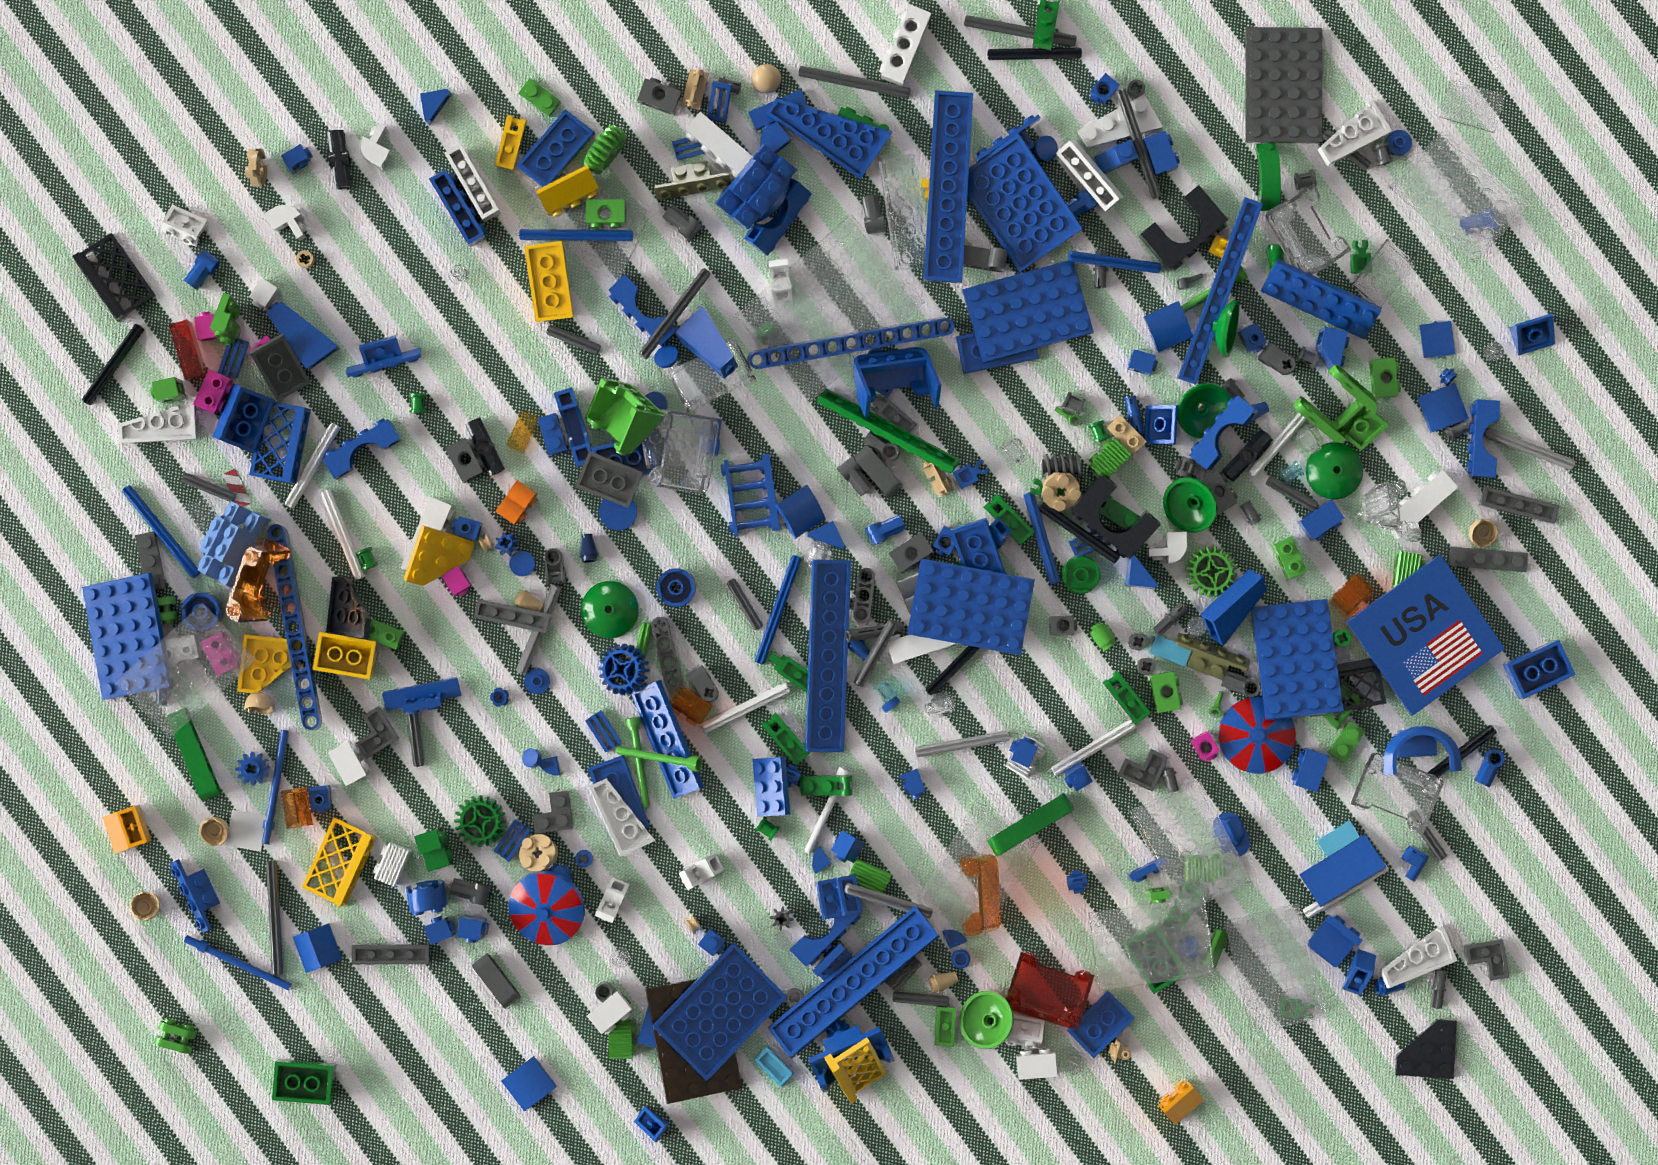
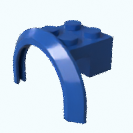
M1417 726L1406 730H1399V733L1394 734V738L1385 749L1383 757L1384 775L1397 774V757L1437 756V741L1443 744L1448 753L1450 771H1462L1460 751L1455 741L1439 729Z

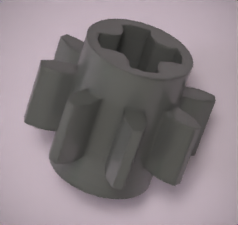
M1183 456L1181 461H1176L1174 469L1178 470L1177 475L1180 477H1191V475L1195 476L1199 467L1195 466V460Z
M782 906L781 911L774 909L775 916H770V919L775 920L772 926H780V931L782 926L790 928L788 921H794V918L789 917L791 910L788 912L784 911V906ZM781 913L787 918L783 923H779V919H776Z

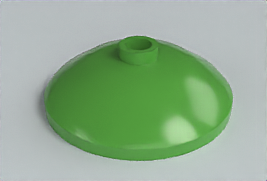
M992 991L978 992L972 995L962 1007L959 1019L960 1029L967 1042L974 1047L980 1049L996 1048L1007 1040L1014 1024L1012 1007L1007 999L999 993ZM993 1018L994 1023L991 1025L990 1020Z

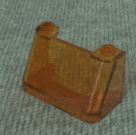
M261 538L246 549L226 605V614L230 619L237 623L268 620L270 612L266 611L263 606L266 599L259 596L270 563L276 565L280 559L288 560L291 550L269 538Z
M992 854L959 855V865H961L962 872L968 877H978L979 912H972L971 917L963 923V933L965 936H976L996 931L1001 926L998 860Z

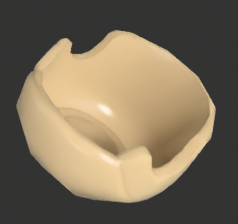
M770 64L757 66L751 75L753 87L762 93L774 92L780 86L782 80L780 71Z
M1486 518L1477 519L1470 525L1468 531L1470 540L1479 548L1491 546L1498 536L1497 525Z
M261 692L252 693L246 699L244 710L248 708L249 713L255 711L266 715L273 712L275 704L267 694Z
M211 817L204 820L200 826L202 840L210 846L223 845L229 837L227 822L219 817Z
M140 892L133 897L130 903L131 913L136 919L141 921L153 919L160 910V900L154 893Z

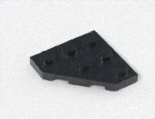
M332 576L326 633L369 638L371 618L351 578Z
M1436 1019L1424 1032H1421L1407 1047L1396 1054L1395 1075L1454 1079L1457 1021Z

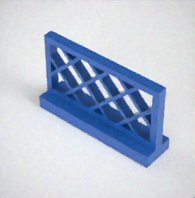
M274 402L273 406H275L279 413L272 418L268 416V421H266L264 427L271 424L275 432L267 437L263 429L253 453L249 475L296 484L311 409ZM289 409L295 410L294 418L288 422L284 413ZM281 416L286 424L277 429L273 421ZM288 427L291 435L288 439L284 440L280 432ZM278 435L282 443L274 448L269 440ZM267 443L271 451L263 456L260 452V447ZM285 446L287 455L281 459L276 451ZM274 454L278 462L270 467L266 458ZM263 461L267 470L262 473H256L257 464ZM279 465L284 469L282 477H277L273 472V469Z

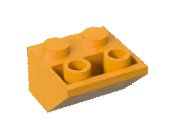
M140 805L132 806L103 817L115 854L152 841Z
M1188 1080L1185 1082L1180 1081L1174 1087L1175 1091L1170 1095L1168 1093L1159 1100L1161 1103L1158 1106L1174 1125L1204 1101Z

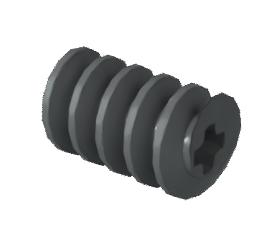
M1045 454L1041 464L1042 478L1045 473L1049 476L1055 472L1070 473L1074 477L1078 473L1081 478V460L1079 455L1075 454L1074 459H1072L1071 454H1068L1065 459L1064 455L1060 454L1057 459L1056 455L1052 454L1051 459H1049L1048 454Z

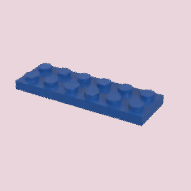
M1279 259L1276 260L1261 288V292L1364 340L1382 307Z
M658 680L641 687L638 692L633 691V694H631L654 752L682 758L691 757L692 755L662 681ZM658 761L673 799L704 787L698 772L690 771L689 768L683 765Z

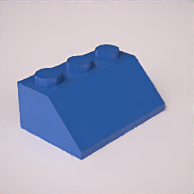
M233 383L212 437L254 453L275 400Z

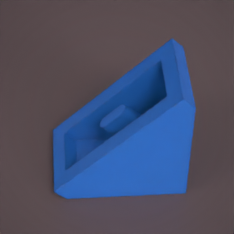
M448 89L420 93L424 120L427 124L431 125L452 94Z
M833 521L809 532L807 535L811 539L844 549L845 545Z
M644 1106L634 1121L654 1142H658L669 1125L668 1121Z

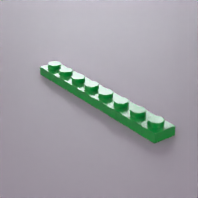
M827 388L818 397L817 402L822 404L823 407L839 413L840 416L852 420L858 426L867 428L875 435L889 440L892 444L906 449L907 452L923 458L924 461L938 466L945 472L952 473L960 462V459L870 411L869 417L865 418L859 405Z

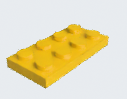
M563 241L524 246L535 322L574 317Z

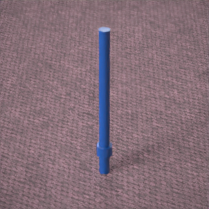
M281 729L267 815L262 827L264 828L262 844H270L271 832L275 826L273 820L288 730Z
M188 935L184 939L185 943L196 947L197 951L209 953L288 991L292 983L210 946L204 940L199 941Z

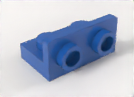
M839 942L813 968L812 972L825 981L848 962L852 954Z

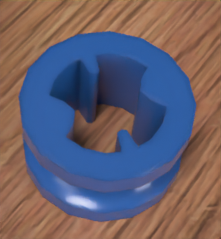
M581 850L575 856V862L580 867H587L593 861L592 853L588 850ZM586 853L589 856L587 857V859H589V862H584L582 864L579 861L581 860V858H579V855H584Z

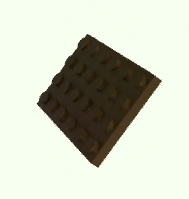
M697 979L645 989L652 1025ZM652 1027L666 1104L742 1088L736 1052L706 1081Z

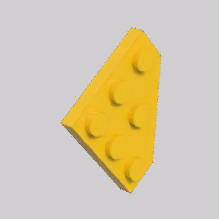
M422 525L404 580L425 586L455 567L469 561L475 542Z
M244 634L237 692L258 693L291 668L287 639ZM297 641L294 645V649L296 651H300L302 648V642Z

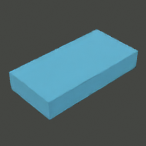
M1156 635L1149 653L1185 667L1191 650L1176 645V642Z
M1349 820L1319 838L1317 842L1326 857L1360 836Z
M768 1046L754 1058V1061L780 1087L794 1074Z

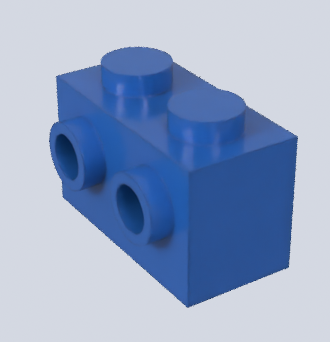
M1025 736L1023 739L1013 740L1009 749L1012 752L1009 759L1029 768L1038 746L1034 745L1036 741Z
M469 915L461 916L459 918L457 937L465 938V942L476 943L488 934L489 923H486L487 918Z

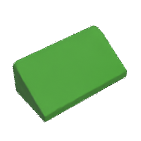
M1218 928L1215 929L1202 960L1203 965L1216 968L1229 933Z

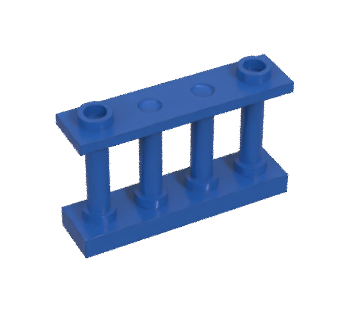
M763 454L759 462L729 466L728 460H724V465H721L722 476H726L732 516V522H729L730 533H734V536L738 537V530L768 526V528L772 527V531H780L778 510L775 507L777 503L770 454ZM757 469L764 471L765 478H762V481L731 485L730 473ZM763 488V490L767 489L768 497H764V500L734 504L733 492ZM762 507L770 510V516H767L766 519L738 523L736 521L735 511Z

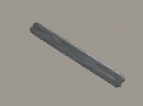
M966 15L964 25L967 27L1034 39L1035 28L969 15ZM1054 32L1053 43L1075 46L1077 36Z
M800 66L798 72L800 77L902 98L910 97L911 89L909 87L806 66Z
M1125 88L1117 90L1116 94L1138 154L1151 197L1153 199L1161 196V191Z
M703 268L640 350L639 355L642 358L648 359L709 278L711 273L707 269Z
M273 860L266 862L272 975H282L277 861Z

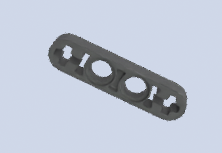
M656 617L652 621L651 627L664 682L669 689L676 690L682 685V676L670 626L666 618ZM657 620L665 622L666 626L663 627V632L668 631V636L662 635L657 638L656 634H660L659 628H655V625L658 624ZM663 638L670 641V647L665 650L659 646V642ZM672 657L675 664L672 668L664 666L665 658ZM677 669V673H673L674 677L679 679L675 687L668 683V680H671L670 674L666 675L665 671Z

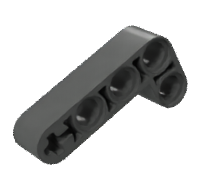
M964 245L963 266L1004 272L1008 250Z

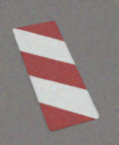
M236 469L222 474L229 490L237 494L235 503L241 506L250 504L251 501Z

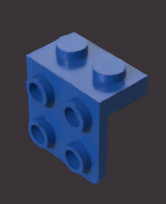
M1328 915L1307 942V946L1333 967H1338L1353 946H1359L1363 941L1359 937L1361 933L1353 927L1348 929L1344 925L1345 921L1338 915L1335 917Z

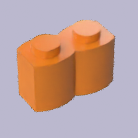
M517 480L495 512L514 525L517 523L521 524L527 516L525 513L527 508H532L538 500L536 498L537 493Z

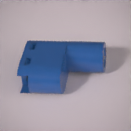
M1411 846L1406 848L1401 859L1411 864V867L1405 877L1415 882L1429 856Z

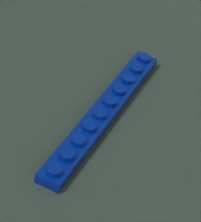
M1246 197L1243 199L1177 377L1180 380L1194 385L1197 384L1215 332L1212 331L1214 320L1218 321L1221 311L1226 306L1263 203Z

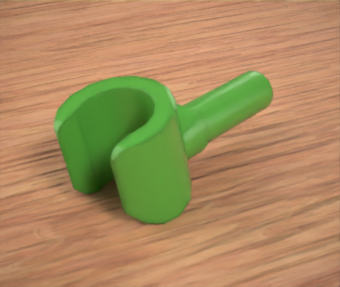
M1058 407L1054 410L1066 418L1071 426H1076L1071 422L1072 417L1080 420L1078 415H1070Z
M1219 691L1214 706L1209 709L1210 716L1213 710L1218 711L1216 719L1221 715L1219 707L1224 694Z

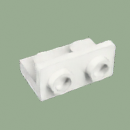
M172 205L162 221V232L169 237L181 240L187 245L197 247L199 237L207 225V219Z
M1014 1015L1013 1028L1005 1041L1006 1044L1011 1046L1023 1045L1028 1049L1040 1048L1045 1020Z

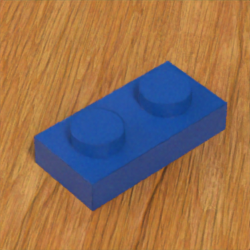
M1161 856L1127 874L1132 882L1136 880L1138 883L1147 878L1146 875L1151 872L1157 874L1163 871V866L1167 864Z

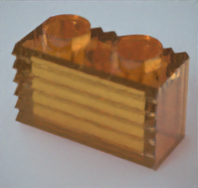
M1354 573L1328 601L1344 617L1348 615L1353 616L1359 610L1358 605L1362 601L1365 603L1373 595L1371 593L1373 588L1358 573Z
M680 685L670 700L674 713L677 715L682 713L687 716L686 721L693 726L696 724L701 725L713 708V705L683 685Z
M307 787L281 791L286 828L313 825Z

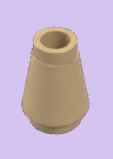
M521 589L513 602L517 604V607L540 612L543 603L531 593Z
M955 971L933 974L932 977L928 978L933 993H939L958 983Z

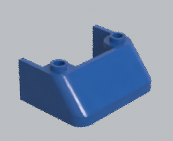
M914 347L858 355L854 358L853 370L856 396L865 418L869 417L870 403L876 399L875 391L910 386L917 395H930L934 407H939L942 385L929 354L924 348Z

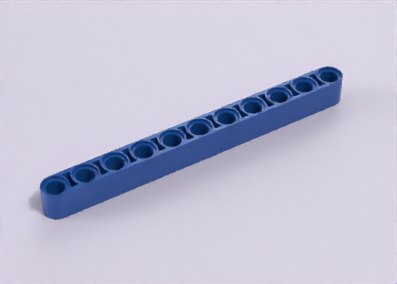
M939 317L755 350L748 354L747 362L755 369H763L949 335L954 331V323L951 319ZM943 321H947L949 325L946 331L940 329ZM928 324L930 331L924 335L921 329L924 325ZM905 328L911 329V335L908 338L903 336ZM887 331H891L893 334L890 341H885L884 334ZM872 334L874 341L872 344L867 345L865 338L867 335ZM849 338L855 339V345L852 348H848L846 345ZM831 341H835L837 347L831 352L828 350V344ZM811 345H817L818 351L814 355L809 353ZM793 348L799 350V355L796 358H791L790 351ZM778 351L780 359L773 362L771 355L773 352ZM755 355L761 356V363L758 365L752 363V358Z
M273 524L268 528L267 535L301 721L305 729L318 730L322 726V716L289 535L285 527ZM276 529H281L282 535L279 538L274 537ZM284 547V556L278 557V549ZM287 566L289 572L287 575L282 576L280 570L282 567ZM286 585H291L292 592L286 595L284 588ZM294 603L296 609L293 613L289 614L287 608L290 604ZM297 622L299 629L297 632H292L291 625ZM297 641H301L303 644L300 651L294 649ZM300 660L306 662V667L303 670L298 669V662ZM303 679L309 680V687L306 689L301 687ZM310 697L313 700V704L310 708H306L304 702ZM314 716L316 718V724L315 726L310 727L308 725V719Z

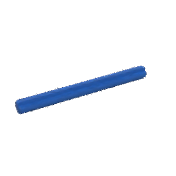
M520 229L519 231L520 240L633 241L634 238L632 230Z
M130 485L126 486L122 493L190 577L196 578L201 573L197 570L196 565Z
M792 555L755 658L756 663L765 664L802 560L799 556Z

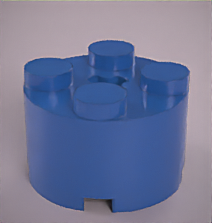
M672 568L660 576L657 582V594L665 604L672 607H682L694 598L696 584L693 577L687 571ZM676 582L678 585H681L682 587L681 589H679V593H676L674 590H671V587H673L674 583Z
M209 593L191 594L184 600L181 607L183 622L190 629L196 631H210L216 628L221 623L224 615L221 601ZM200 608L205 609V615H200Z
M430 880L416 883L417 887L412 888L411 885L406 887L409 910L413 916L422 915L424 911L430 910L432 913L441 912L448 904L443 880L439 884L438 880Z

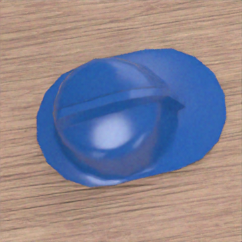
M1223 813L1216 817L1213 822V833L1222 851L1230 857H1239L1245 854L1250 847V838L1240 818L1233 813Z

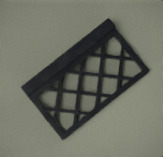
M112 233L81 253L78 252L72 256L79 269L117 322L156 296ZM110 239L115 244L114 252L103 250L104 243ZM92 251L98 252V262L89 261L86 255ZM102 253L113 255L111 265L100 263ZM116 256L125 258V268L114 266ZM99 266L110 268L108 278L99 276ZM113 269L124 271L122 281L111 279ZM127 271L137 275L136 283L125 281ZM110 282L121 284L119 294L109 290ZM124 284L135 286L133 296L122 294ZM137 287L146 288L149 295L144 298L136 297ZM121 297L132 299L131 306L126 310H123L120 305Z
M1371 658L1337 664L1339 678L1344 677L1343 680L1339 679L1340 687L1343 684L1352 690L1347 699L1342 697L1344 711L1387 703L1380 671ZM1375 671L1376 681L1374 684L1363 679L1366 673ZM1353 675L1359 679L1354 688L1344 682L1348 676ZM1361 681L1371 687L1366 695L1356 690ZM1374 689L1380 693L1381 700L1373 701L1367 696ZM1353 692L1363 698L1360 704L1355 705L1349 701Z

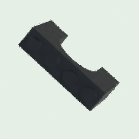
M1199 185L1182 199L1198 220L1199 231L1196 238L1187 243H1177L1172 241L1156 222L1139 235V238L1167 271L1172 268L1175 271L1183 264L1181 261L1186 256L1188 258L1192 257L1197 252L1196 248L1200 244L1205 246L1212 240L1211 235L1215 231L1219 234L1227 227L1225 223L1228 221V218Z
M1102 472L1072 506L1071 510L1074 511L1072 514L1079 521L1083 519L1088 523L1087 527L1093 533L1098 532L1102 535L1101 539L1110 546L1112 544L1116 547V552L1121 557L1130 559L1158 529L1160 521L1145 510L1134 524L1127 529L1113 530L1107 527L1102 522L1099 511L1103 502L1117 488V484Z

